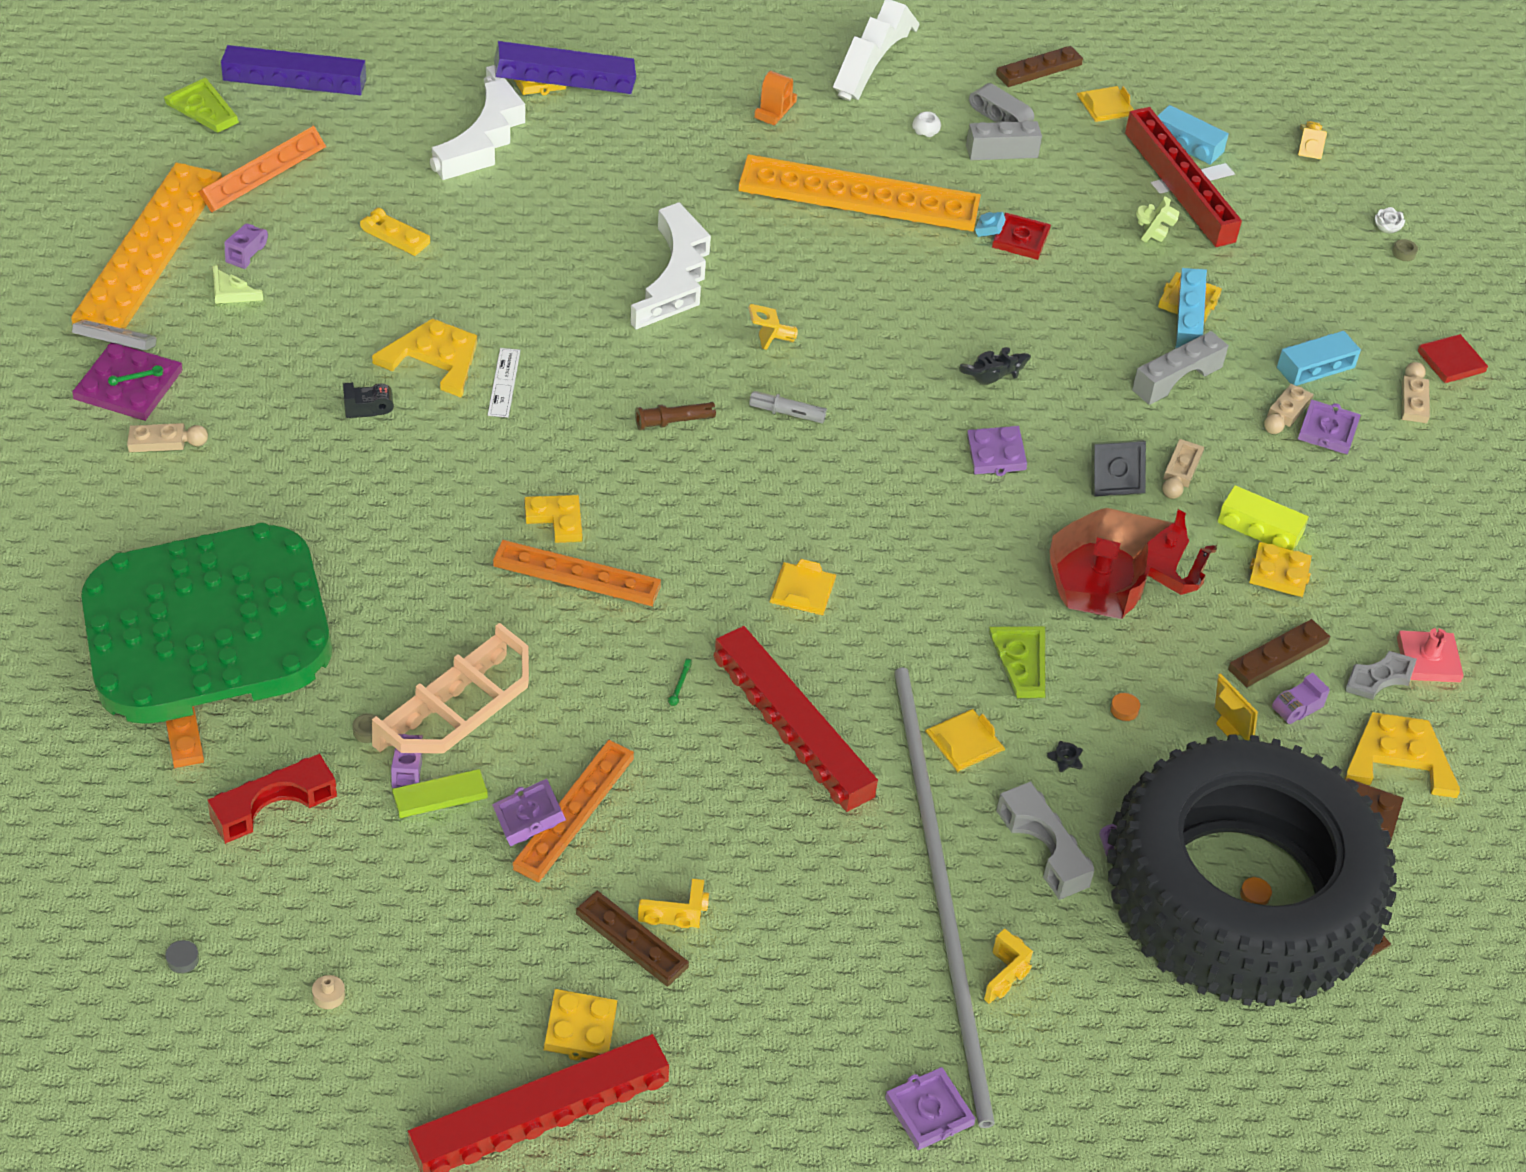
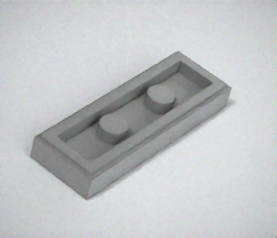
M88 320L76 322L72 328V333L142 350L156 346L157 337Z

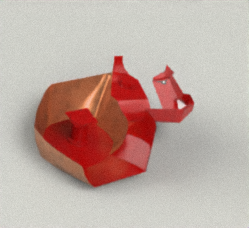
M1104 508L1070 523L1053 535L1050 561L1058 593L1069 609L1123 619L1141 599L1147 577L1180 595L1197 591L1205 580L1206 575L1202 573L1210 553L1216 552L1217 545L1200 548L1188 576L1181 578L1176 569L1189 543L1185 525L1186 512L1178 509L1175 522L1173 523Z

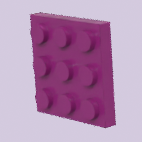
M110 342L72 391L73 398L77 401L146 421L183 371L182 363ZM154 366H161L163 368V375L158 377L154 375L118 382L115 386H111L108 383L110 376L120 377L152 370Z

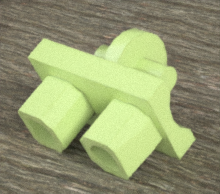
M1164 196L1156 209L1152 204L1139 206L1136 211V216L1139 219L1137 222L1139 225H1144L1145 230L1141 237L1142 241L1147 243L1150 238L1162 242L1169 228L1162 225L1161 222L1170 226H1174L1177 222L1179 211L1169 206L1171 199Z

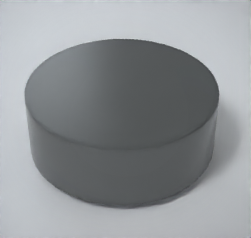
M176 941L166 950V962L169 969L173 972L187 973L193 970L199 962L198 949L190 941Z

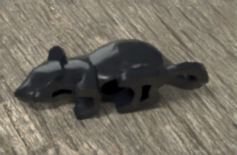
M1004 347L999 355H994L993 351H987L979 355L973 365L960 364L959 370L963 374L972 375L980 384L989 385L1005 375L1011 374L1013 378H1017L1019 371L1025 367L1031 355L1021 353L1008 356L1010 348Z

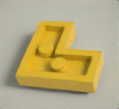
M579 495L525 497L526 524L553 523L555 543L582 542Z

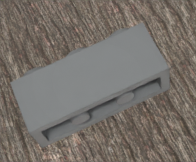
M1037 121L969 123L966 148L970 160L1038 158L1042 134Z

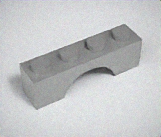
M1210 331L1137 368L1132 391L1150 405L1168 396L1176 382L1188 372L1197 370L1205 377L1222 368L1229 345Z
M1031 782L1001 793L996 812L1011 833L1033 835L1043 841L1049 848L1051 857L1047 861L1043 878L1057 898L1060 900L1089 888L1094 874L1093 863L1081 852L1075 838L1065 830L1059 816L1049 808L1044 795L1037 791Z

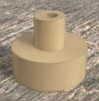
M325 975L318 978L312 986L314 1003L323 1009H333L341 1005L345 999L343 981L334 975Z

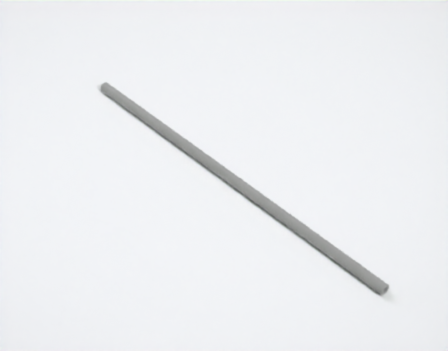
M898 668L894 674L979 1127L989 1128L995 1122L910 676L907 668Z

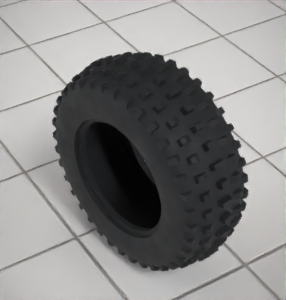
M1237 734L1228 735L1226 741L1217 740L1213 736L1207 738L1206 744L1197 743L1196 741L1190 742L1186 745L1185 751L1175 749L1169 753L1167 761L1162 758L1153 765L1154 769H1152L1151 773L1145 771L1139 777L1140 780L1124 796L1120 809L1121 812L1116 811L1112 824L1116 825L1117 828L1110 830L1107 844L1115 846V848L1108 850L1107 863L1113 865L1108 871V882L1116 886L1111 891V897L1115 904L1121 905L1118 915L1122 923L1128 922L1131 928L1128 935L1132 941L1139 940L1143 945L1141 952L1146 958L1153 956L1159 961L1157 968L1163 973L1166 970L1168 972L1172 971L1178 975L1176 979L1178 983L1182 985L1185 983L1198 986L1197 992L1205 995L1206 992L1220 994L1219 1000L1228 1002L1229 997L1234 1000L1242 999V1005L1251 1006L1253 1000H1256V1003H1264L1265 1006H1274L1276 1000H1279L1280 1003L1286 1002L1291 1004L1297 1002V996L1309 999L1317 995V989L1321 988L1325 992L1334 986V981L1337 978L1344 981L1354 972L1356 967L1359 968L1365 959L1367 960L1372 954L1375 943L1380 944L1385 930L1381 928L1382 924L1389 925L1393 913L1388 911L1386 907H1392L1396 898V892L1390 889L1397 882V873H1394L1392 867L1396 863L1393 849L1387 848L1391 838L1388 830H1382L1380 826L1384 822L1380 812L1373 813L1370 808L1373 803L1368 795L1361 796L1356 791L1359 785L1354 780L1346 781L1340 776L1342 770L1335 765L1330 769L1321 763L1323 757L1316 754L1311 758L1301 753L1302 747L1295 745L1293 749L1281 746V740L1274 738L1272 743L1260 742L1259 736L1251 735L1249 740H1239ZM1223 832L1243 833L1262 838L1285 850L1301 865L1313 885L1315 894L1297 903L1277 906L1260 905L1240 900L1214 886L1199 872L1189 857L1186 845L1202 836Z

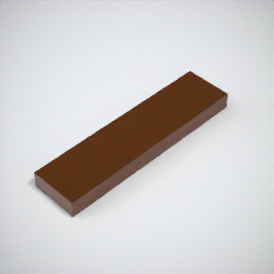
M598 890L576 908V915L665 986L668 987L689 968L688 960Z

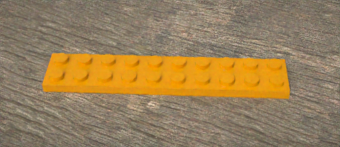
M749 154L739 182V191L750 194L765 195L773 198L794 200L796 202L817 204L819 206L840 208L973 232L981 194Z
M175 163L71 316L72 325L82 320H88L125 329L205 208L206 203L198 191L221 179L222 173Z

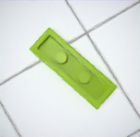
M480 769L392 789L399 818L488 798V792Z

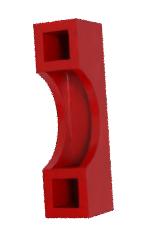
M319 753L207 799L210 819L226 844L252 833L256 815L270 803L292 800L312 808L337 797L336 780Z

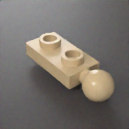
M1412 362L1405 369L1406 376L1402 380V420L1427 423L1430 417L1429 379H1423L1426 370L1419 362Z
M1290 384L1270 407L1268 417L1264 421L1266 431L1270 434H1278L1284 429L1285 425L1290 427L1310 404L1314 394L1304 390L1302 387Z
M184 423L130 426L127 446L129 452L183 450L184 442H189L197 447L204 445L208 439V433L200 425L191 426L186 431Z
M1179 439L1163 478L1166 481L1163 483L1162 491L1166 497L1176 499L1182 495L1184 487H1189L1202 457L1203 446Z

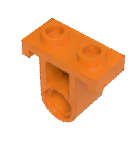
M774 71L767 73L762 85L760 109L757 108L755 110L754 118L774 126L797 101V94L792 93V78Z

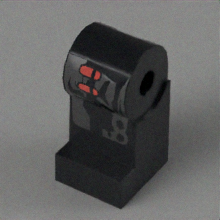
M353 382L343 383L346 418L385 415L393 410V393L390 386L375 384L372 387L354 388Z

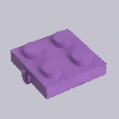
M1311 399L1298 439L1348 455L1361 414L1341 409V406L1337 403L1328 405Z
M1019 426L967 431L974 474L996 473L998 476H1003L1006 472L1027 470V460Z
M547 778L527 788L518 787L513 795L492 804L510 847L519 842L526 841L531 836L546 829L553 828L566 820ZM519 791H523L522 796H518Z
M943 1067L920 1077L914 1074L907 1079V1083L886 1091V1101L917 1150L942 1139L945 1140L947 1137L953 1136L955 1133L969 1128L975 1123L976 1118Z

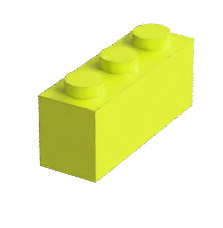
M1235 485L1223 503L1218 523L1261 542L1294 551L1304 533L1309 516Z

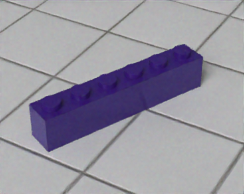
M498 41L494 57L495 77L626 94H632L636 80L634 58Z
M227 45L221 60L223 81L360 96L366 82V63L362 59Z

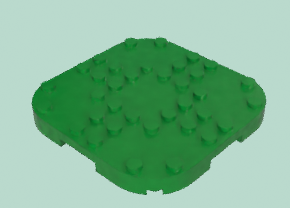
M257 523L255 525L204 534L198 537L176 540L124 553L119 552L94 569L82 588L81 597L92 675L99 700L113 716L116 713L123 715L128 722L149 724L194 715L192 706L250 693L252 694L253 701L291 693L313 682L316 679L315 673L321 667L326 668L332 656V641L309 547L299 534L281 526Z

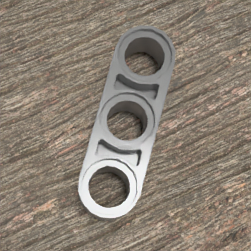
M991 83L985 84L969 96L971 106L996 123L1034 120V113L1028 105Z

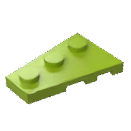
M206 77L164 96L167 105L217 133L239 123L237 115Z
M1045 626L989 627V635L1016 697L1045 698Z

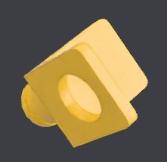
M754 304L749 305L748 308L752 322L763 325L759 331L762 349L767 350L774 338L792 343L795 341L797 327L780 324L776 309ZM756 312L764 313L767 319L760 318Z

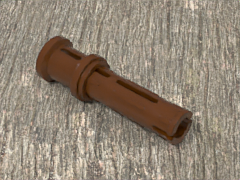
M712 401L709 403L668 408L663 404L657 405V408L649 409L636 407V425L638 430H644L645 427L658 425L660 428H663L672 422L715 418L716 409L712 410L715 404Z

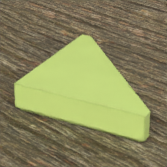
M217 265L213 266L216 304L263 300L262 290H255L247 286V282L232 274L229 276L218 270Z

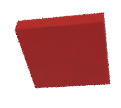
M1005 212L1006 220L1000 234H996L992 248L1039 260L1049 235L1051 224Z
M1461 334L1421 344L1418 348V353L1444 383L1485 373L1488 368L1485 361Z

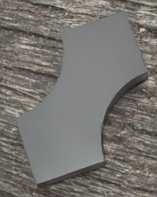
M1389 651L1384 659L1375 664H1356L1350 675L1346 692L1373 700L1375 695L1387 686H1409L1417 659Z

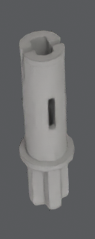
M753 391L749 400L751 406L770 410L772 414L778 412L821 424L824 423L827 408L780 397V394L773 396Z

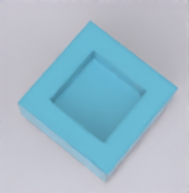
M988 212L981 215L975 227L977 236L1000 234L1006 220L1003 212Z

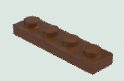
M1068 46L997 67L996 76L1007 87H1011L1081 66L1083 57L1072 46Z
M1310 619L1230 662L1228 670L1247 688L1327 645L1331 636L1313 619Z

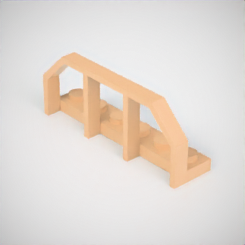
M501 623L497 624L493 637L464 659L459 654L454 657V666L426 688L419 683L416 686L415 696L383 720H380L377 716L373 718L372 746L379 752L388 746H394L401 753H445L528 688V645ZM508 645L522 656V678L503 691L485 677L484 674L493 665H498L505 659ZM473 682L491 696L493 700L465 721L444 703L453 696L460 695L464 688ZM431 713L439 714L455 728L454 731L442 740L403 739L398 735L417 728L422 720Z

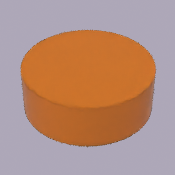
M1119 693L1114 696L1110 710L1115 718L1122 721H1131L1138 716L1140 702L1132 694Z
M1251 877L1244 881L1240 895L1243 901L1266 905L1271 898L1272 889L1265 880Z

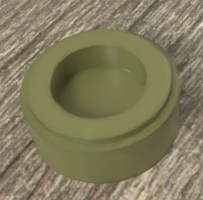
M1401 239L1395 242L1392 253L1399 260L1412 261L1416 257L1418 247L1410 240Z
M363 714L354 720L353 735L358 741L372 743V719L376 715Z

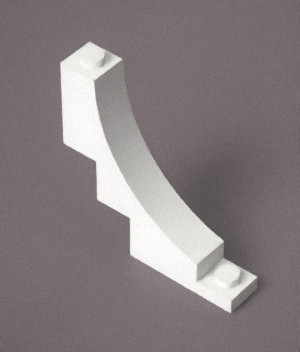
M885 0L878 18L870 17L862 38L854 36L833 86L838 92L839 97L848 101L851 98L859 100L869 77L886 51L896 41L907 37L910 30L917 32L920 24L906 5L893 0Z
M495 65L486 67V77L484 78L485 106L477 121L456 138L432 147L430 165L432 170L437 172L442 180L495 165V148L510 144V127L525 123V103L505 78L495 77Z
M680 202L659 210L658 229L665 237L672 256L662 275L646 288L645 300L631 305L630 324L635 329L700 305L701 286L697 282L705 279L706 260L703 257L710 253L711 236Z

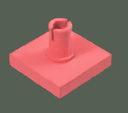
M1433 628L1430 632L1399 631L1397 641L1400 654L1417 659L1411 680L1461 682L1464 674L1454 633H1446L1438 628V632H1436V628Z

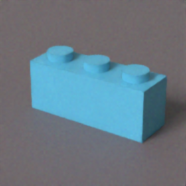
M1171 105L1158 115L1159 119L1189 155L1211 165L1225 151L1229 133Z
M1182 268L1176 348L1203 335L1207 269Z
M1341 331L1282 349L1277 369L1290 384L1298 386L1355 368L1361 349L1345 331Z

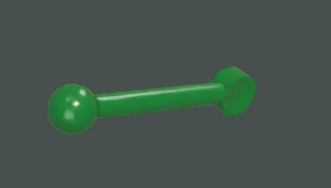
M154 366L152 370L120 377L110 376L108 383L111 386H115L118 382L150 375L158 377L163 375V368L161 366Z
M686 658L674 693L668 698V703L671 706H676L679 703L678 695L688 670L691 668L692 659Z

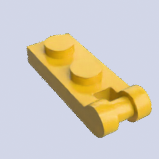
M379 207L371 212L370 217L366 216L360 221V226L365 232L413 256H416L430 244L429 235L386 215L385 211Z

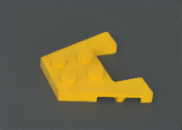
M432 318L376 352L372 356V363L394 371L406 356H410L447 370L449 372L440 382V390L461 398L477 346V335Z
M1372 712L1344 779L1347 780L1349 778L1366 785H1371L1373 780V762L1428 770L1430 772L1431 795L1457 798L1460 793V787L1430 721Z

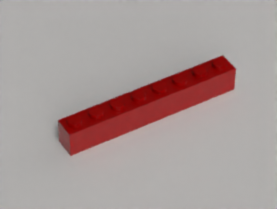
M1151 107L1130 111L1125 134L1215 247L1236 243L1242 223L1241 218Z
M742 626L716 638L714 659L717 665L727 671L734 685L739 686L744 691L752 705H756L765 721L770 725L772 724L778 731L781 740L785 744L790 745L795 751L798 760L802 764H806L812 771L815 780L819 784H823L829 791L832 800L836 804H840L848 812L875 798L878 783L876 776L745 626Z
M651 1034L408 1130L409 1147L420 1172H449L460 1165L473 1164L483 1156L495 1151L503 1152L513 1144L525 1139H535L545 1131L557 1126L565 1127L575 1119L587 1114H597L605 1107L614 1103L627 1102L635 1095L644 1091L657 1090L666 1082H669V1063L655 1036Z

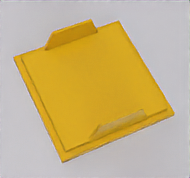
M1118 86L1077 93L1078 98L1095 122L1127 117L1129 112L1134 110L1130 105V94L1124 86H1122L1121 90Z
M801 559L797 565L783 562L770 603L823 616L836 574L822 571L820 563Z
M1221 673L1218 674L1215 709L1221 714V717L1216 722V725L1227 737L1228 735L1237 734L1241 735L1245 740H1249L1251 735H1255L1258 711Z
M974 709L925 730L957 772L1005 750V747L995 736L994 726L984 714L978 716Z

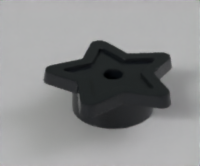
M1059 741L1057 749L1047 753V758L1057 763L1059 772H1064L1068 768L1080 770L1083 767L1079 759L1083 749L1078 748L1072 743Z

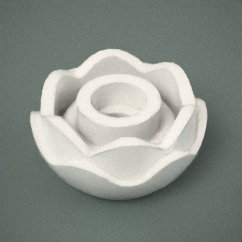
M922 112L914 118L912 127L918 135L932 137L940 131L941 122L934 113Z
M1392 207L1380 209L1378 214L1375 215V223L1384 233H1395L1405 223L1403 213L1396 211Z

